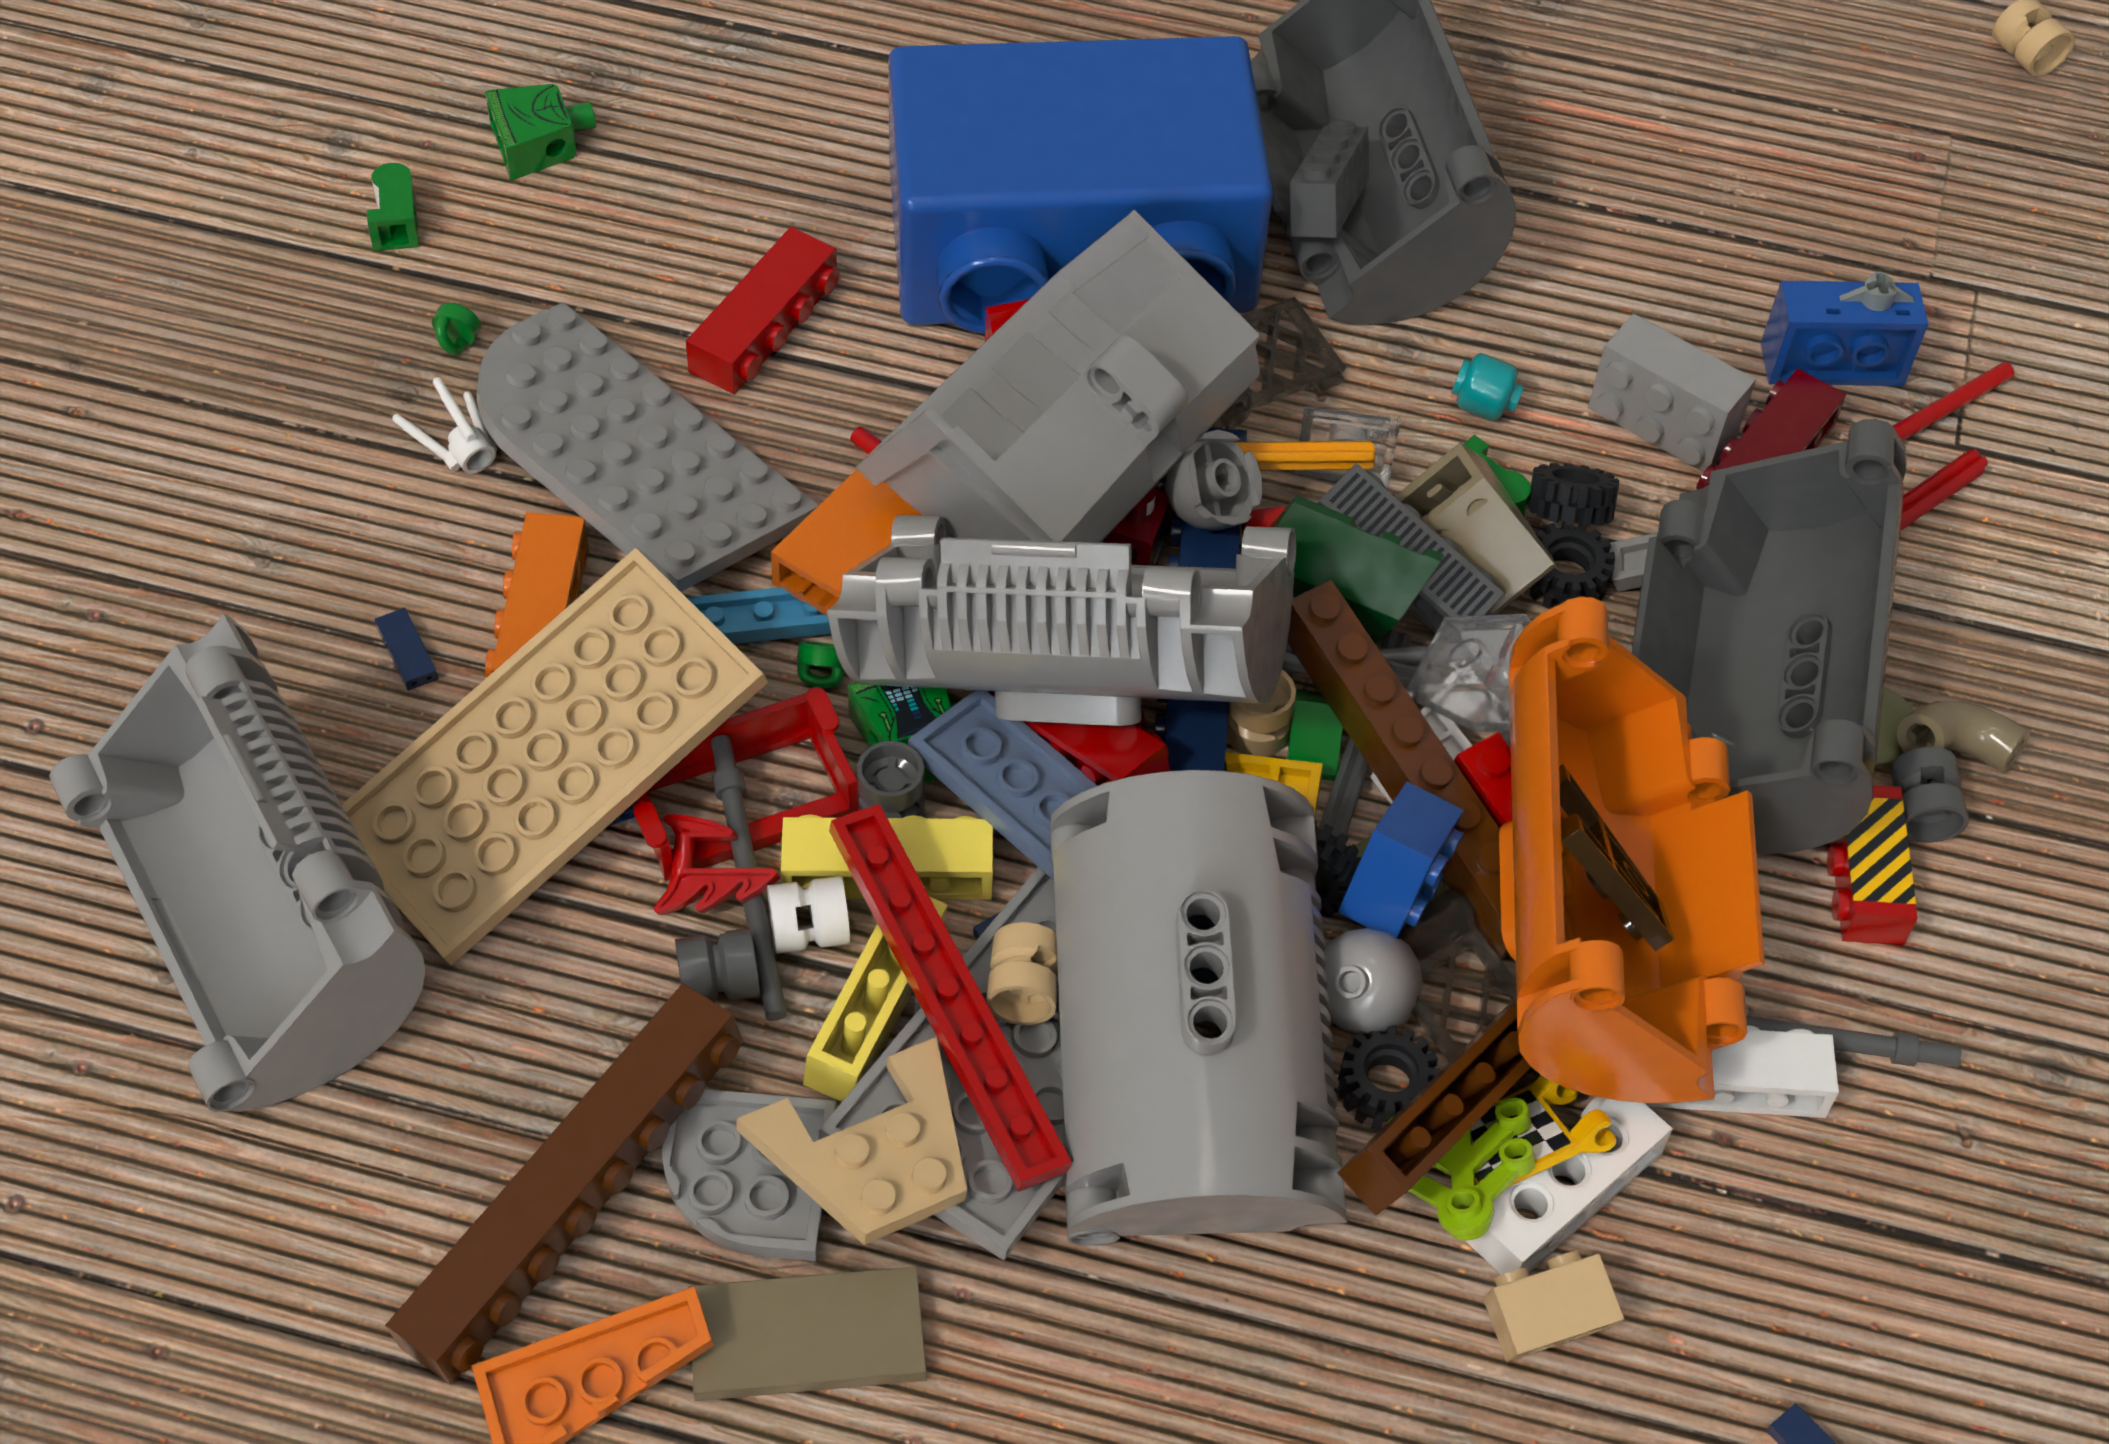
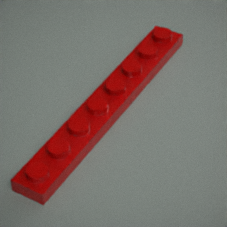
M877 804L831 820L829 832L1018 1192L1067 1173L1072 1164L1069 1155L881 805Z

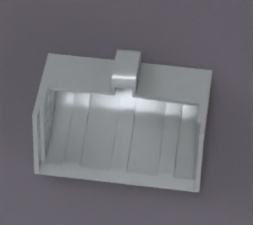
M1133 210L1060 269L855 468L874 486L884 481L923 516L944 517L948 534L953 535L955 538L1101 543L1182 458L1184 453L1196 442V439L1201 434L1206 433L1258 378L1260 368L1256 345L1260 341V334Z

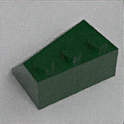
M1296 496L1270 526L1294 528L1296 561L1294 567L1293 598L1332 580L1375 645L1400 621L1444 556V554L1427 548L1423 555L1400 546L1402 537L1384 531L1382 536L1378 537L1358 529L1352 517L1300 496Z

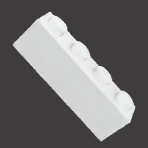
M1747 1026L1748 1033L1743 1040L1712 1050L1714 1099L1680 1103L1645 1104L1648 1107L1826 1118L1839 1093L1833 1035L1814 1034L1806 1029L1781 1032L1765 1031L1754 1026Z

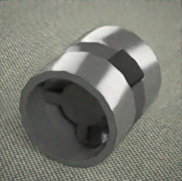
M897 741L879 742L868 747L860 756L857 764L859 810L880 804L887 818H904L911 815L923 816L924 764L919 753L906 743Z
M1924 747L1913 749L1897 757L1890 766L1893 786L1901 787L1908 839L1916 842L1932 843L1953 838L1963 832L1969 824L1964 793L1960 790L1961 778L1956 756L1951 751L1943 748Z
M750 927L726 931L719 935L715 944H711V941L705 935L675 939L681 984L684 983L714 1003L719 992H725L730 1000L760 997L758 972Z

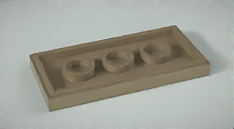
M917 1266L694 1285L699 1294L714 1343L712 1348L692 1360L695 1401L926 1381Z

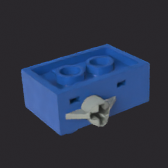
M1881 271L1873 273L1866 282L1781 281L1760 343L1768 384H1776L1779 380L1785 383L1794 371L1799 368L1829 385L1904 386L1928 327L1919 283L1893 282L1886 273Z

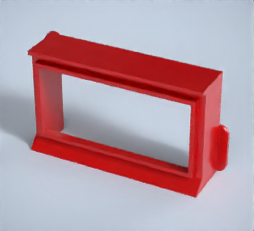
M813 687L804 694L728 718L633 803L634 816L647 845L652 847L656 854L665 882L670 880L672 875L671 868L674 848L671 849L667 834L648 796V792L716 770L711 747V739L716 736H730L736 763L810 739L836 792L830 796L748 823L754 851L782 842L783 817H800L810 814L822 818H839L859 811L858 781L833 733L839 727V718L824 689ZM696 841L693 868H707L733 859L731 842Z

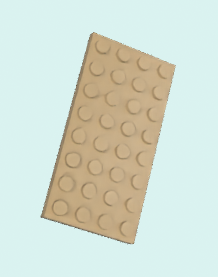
M634 548L346 800L342 807L383 881L384 891L436 951L452 966L768 683V680L638 549Z

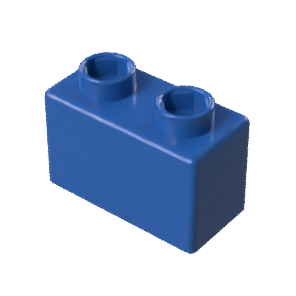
M1238 36L926 45L900 46L890 52L888 58L889 168L900 314L906 323L911 325L955 324L970 332L985 334L986 307L1030 299L1060 269L1133 210L1238 313L1251 312L1257 307L1273 189L1250 53L1245 39Z

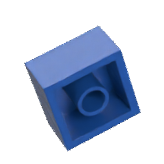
M1406 782L1374 829L1338 912L1368 928L1387 932L1395 938H1398L1406 923L1416 927L1428 902L1432 901L1445 874L1442 872L1447 861L1450 862L1464 835V833L1455 829L1464 810Z

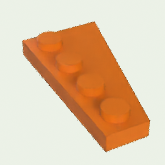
M695 1286L476 1363L471 1365L493 1444H564L712 1348L714 1343L699 1294Z

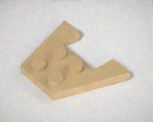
M937 1036L892 1054L887 1058L886 1067L906 1099V1104L813 1142L787 1097L737 1118L736 1131L863 1245L965 1201L967 1186Z

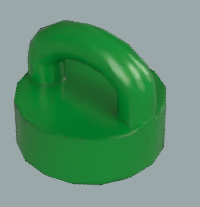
M457 303L441 304L432 319V326L438 343L443 350L451 355L461 354L467 345H471L475 341L481 330V323L478 317L470 309Z
M803 641L801 644H798L797 672L799 678L806 685L831 689L843 680L845 671L838 659L834 644ZM810 665L832 667V674L827 677L813 675L810 672Z

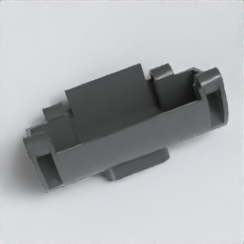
M1301 0L1258 35L1261 48L1251 60L1273 189L1272 204L1276 215L1281 217L1286 234L1290 238V245L1300 273L1306 280L1318 287L1330 320L1349 324L1377 325L1398 322L1426 314L1469 291L1502 258L1511 241L1516 222L1515 202L1510 188L1504 179L1496 154L1431 0ZM1340 120L1353 121L1356 123V126L1368 127L1369 179L1337 238L1291 236L1290 182L1323 127L1329 126L1331 122Z
M1863 419L1854 423L1849 430L1848 441L1711 471L1708 486L1699 490L1681 493L1679 500H1673L1664 504L1660 513L1657 536L1649 538L1632 643V654L1686 696L1687 721L1692 726V739L1700 737L1715 738L1711 731L1717 730L1735 741L1734 745L1726 744L1728 748L1731 790L1726 797L1746 790L1752 793L1757 854L1797 852L1819 847L1840 839L1860 824L1868 814L1873 799L1872 775L1877 760L1904 495L1903 479L1907 466L1905 444L1896 433L1895 428L1882 420Z

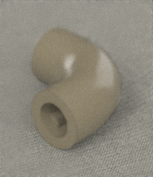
M1935 701L1919 707L1908 714L1898 725L1896 734L1898 744L1904 753L1924 747L1954 750L1973 756L1998 771L2005 773L2021 754L2031 732L2008 717L1986 707L1961 701Z

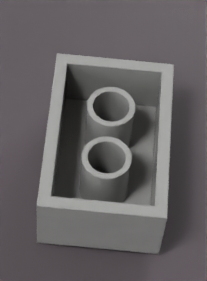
M1633 313L1604 346L1588 408L1603 418L1636 434L1644 441L1652 443L1679 458L1682 462L1704 472L1709 465L1715 466L1720 461V456L1728 441L1733 436L1737 437L1756 379Z

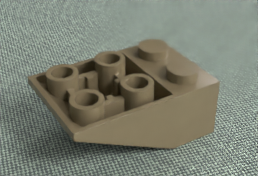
M1461 442L1395 496L1402 504H1408L1417 510L1423 522L1439 536L1451 540L1458 548L1459 553L1476 569H1482L1491 575L1497 587L1504 592L1500 600L1488 613L1492 616L1499 613L1557 566L1486 460Z

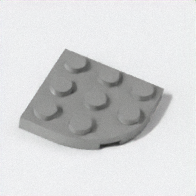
M704 1089L703 1095L697 1104L691 1109L684 1110L671 1125L669 1133L662 1144V1161L666 1184L677 1209L699 1233L714 1243L732 1251L761 1257L816 1261L823 1208L736 1131L737 1118L788 1097L812 1141L815 1142L818 1140L821 1126L836 1110V1100Z

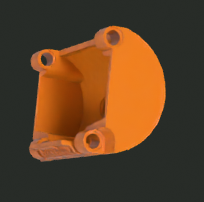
M1591 597L1568 599L1562 604L1542 612L1525 626L1515 640L1509 657L1512 821L1503 824L1499 832L1502 939L1508 953L1516 961L1519 1050L1527 1063L1544 1078L1589 1096L1639 1103H1680L1714 1099L1712 1050L1735 1044L1743 1040L1748 1033L1745 989L1738 980L1741 979L1743 971L1765 965L1752 793L1746 790L1726 797L1731 790L1729 757L1726 744L1716 738L1700 737L1692 739V726L1687 721L1686 696L1609 636L1608 611L1605 604ZM1562 764L1565 765L1663 903L1674 940L1656 952L1644 937L1636 941L1629 934L1618 917V914L1621 912L1620 909L1609 897L1603 899L1586 876L1585 868L1562 843L1561 821L1569 817L1560 806L1559 766Z

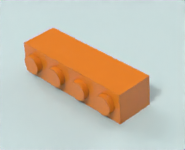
M526 512L522 531L514 532L512 559L515 560L514 569L506 570L504 575L503 597L507 600L505 609H497L494 636L498 640L496 649H488L485 661L486 678L579 597L589 549L586 523L582 517Z

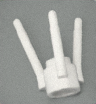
M435 377L433 384L457 424V427L448 436L449 451L401 415L395 414L392 417L394 423L444 460L451 472L462 468L465 473L475 474L489 467L496 457L498 448L483 425L472 393L466 391L463 397L474 427L467 422L440 377Z

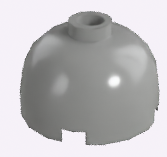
M1218 429L1201 434L1196 439V442L1184 453L1182 458L1165 475V491L1169 504L1177 516L1190 526L1206 531H1218L1248 522L1252 517L1249 516L1252 507L1260 504L1262 498V477L1257 460L1251 451L1243 453L1240 446L1235 443V441L1240 439L1233 433Z
M1363 928L1347 931L1326 944L1323 949L1326 955L1325 972L1328 980L1326 991L1329 994L1328 1011L1333 1024L1348 1032L1355 1034L1361 1032L1363 1035H1367L1370 1031L1385 1033L1387 1027L1391 1025H1397L1398 1027L1409 1019L1413 1013L1411 1011L1416 1004L1417 996H1421L1423 980L1420 963L1407 943L1387 932Z

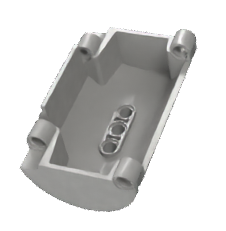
M897 515L891 530V544L843 574L840 598L835 605L827 609L832 640L845 673L854 683L862 685L995 691V716L1003 720L1109 726L1132 725L1140 722L1142 719L1141 698L1264 704L1271 699L1276 689L1286 653L1293 599L1296 534L1294 528L1246 526L1243 533L1241 554L1236 555V569L1131 565V544L953 538V535H948L944 517Z
M223 614L213 628L201 639L189 644L175 645L88 755L78 754L62 759L52 768L49 778L69 819L77 821L79 826L100 828L199 1031L205 1046L192 1055L188 1066L208 1109L214 1112H241L269 1106L299 1096L328 1083L363 1061L399 1029L413 1010L423 990L426 970L419 947L411 936L403 930L402 917L399 910L384 891L383 881L294 716L285 700L278 694L277 685L263 663L258 660L255 644L240 624L228 615Z
M1210 770L1169 771L1130 776L1101 784L1081 792L1064 802L1051 814L1050 840L1052 872H1054L1065 1150L1072 1161L1070 1169L1066 1173L1065 1183L1067 1240L1071 1244L1079 1246H1098L1114 1243L1120 1239L1119 1236L1284 1232L1310 1224L1347 1223L1344 1180L1337 1173L1343 1166L1342 1158L1337 1153L1336 1144L1339 1116L1335 1110L1337 1107V1094L1334 1091L1336 1079L1335 1073L1332 1070L1334 1054L1331 1051L1333 1042L1332 1033L1329 1030L1331 1017L1328 1011L1329 994L1326 991L1328 980L1325 972L1326 955L1323 952L1325 943L1324 935L1322 934L1323 918L1320 914L1322 906L1321 897L1316 891L1315 881L1318 869L1314 808L1305 796L1294 788L1275 780L1251 774ZM1194 915H1204L1210 918L1215 926L1208 930L1196 929L1188 922V918ZM1201 967L1208 968L1218 976L1219 980L1210 984L1200 983L1194 979L1191 971ZM1203 1021L1212 1022L1220 1028L1222 1035L1212 1039L1204 1038L1196 1032L1194 1025Z

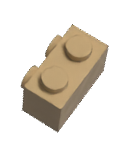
M1575 1250L1548 1260L1549 1270L1529 1276L1527 1268L1524 1267L1494 1278L1497 1287L1490 1290L1482 1298L1506 1363L1610 1329L1624 1320L1600 1254L1582 1259L1579 1250Z

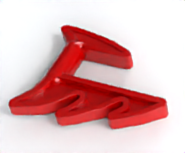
M667 814L663 818L664 822L672 828L675 834L671 868L672 875L667 890L653 908L658 915L663 916L683 909L703 894L702 899L695 904V909L700 913L714 909L734 894H736V899L746 903L765 892L767 885H773L781 878V874L774 868H693L696 841H735L738 838V834L733 829L720 823L694 816Z

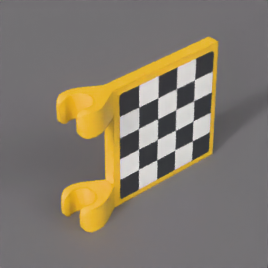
M1542 1075L1531 1086L1497 1101L1471 1127L1473 1144L1497 1121L1495 1109L1501 1101L1508 1098H1520L1527 1103L1531 1117V1126L1526 1132L1515 1135L1513 1138H1522L1531 1143L1536 1164L1530 1173L1519 1176L1508 1187L1581 1152H1606L1615 1146L1616 1138L1611 1130L1607 1128L1602 1129L1609 1127L1611 1120L1605 1112L1597 1109L1584 1115L1569 1132L1549 1105L1568 1104L1576 1099L1578 1093L1561 1085L1559 1086V1084L1544 1078ZM1513 1115V1116H1510V1117H1508V1118H1514V1117H1517V1116H1519V1115ZM1499 1151L1475 1173V1185L1501 1164ZM1515 1156V1157H1513V1158H1511V1159H1518V1158H1521L1522 1156Z

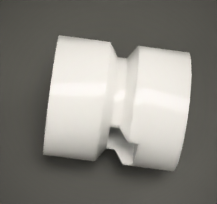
M842 876L813 879L806 889H802L797 882L767 885L771 928L776 954L805 950L809 941H815L820 948L850 944L849 919ZM809 905L811 924L798 925L796 907Z

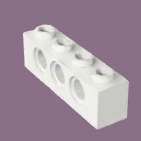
M1595 1097L1584 1109L1581 1118L1596 1109L1602 1110L1611 1120V1125L1602 1129L1607 1128L1615 1135L1616 1144L1610 1149L1612 1152H1581L1507 1187L1493 1201L1495 1213L1489 1230L1483 1236L1466 1242L1501 1275L1524 1267L1527 1268L1528 1273L1531 1272L1662 1154L1673 1128L1645 1103ZM1554 1176L1568 1177L1575 1185L1562 1184ZM1516 1209H1528L1534 1212L1538 1218H1525Z

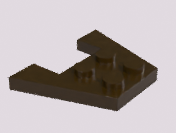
M1562 764L1559 766L1560 806L1569 817L1561 821V841L1585 868L1586 876L1603 899L1609 897L1620 909L1621 912L1618 914V917L1629 934L1636 941L1644 937L1656 952L1674 940L1663 903L1565 765Z

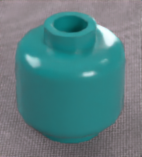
M1479 353L1473 357L1472 361L1464 359L1451 393L1457 395V405L1461 410L1490 421H1495L1502 416L1505 409L1511 412L1515 411L1524 386L1516 383L1518 377L1516 366L1490 355Z

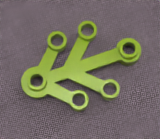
M1508 1098L1501 1101L1495 1109L1497 1121L1472 1144L1470 1128L1434 1165V1167L1451 1176L1452 1189L1424 1175L1408 1191L1438 1208L1437 1216L1440 1225L1452 1237L1458 1240L1469 1241L1483 1236L1489 1230L1494 1217L1493 1201L1519 1176L1530 1173L1535 1167L1536 1161L1531 1143L1522 1138H1513L1515 1135L1526 1132L1531 1126L1528 1105L1520 1098ZM1513 1115H1519V1116L1514 1117V1118H1508V1117L1513 1116ZM1499 1151L1501 1164L1475 1185V1173ZM1515 1156H1522L1521 1158H1518V1159H1511V1158H1513V1157H1515Z

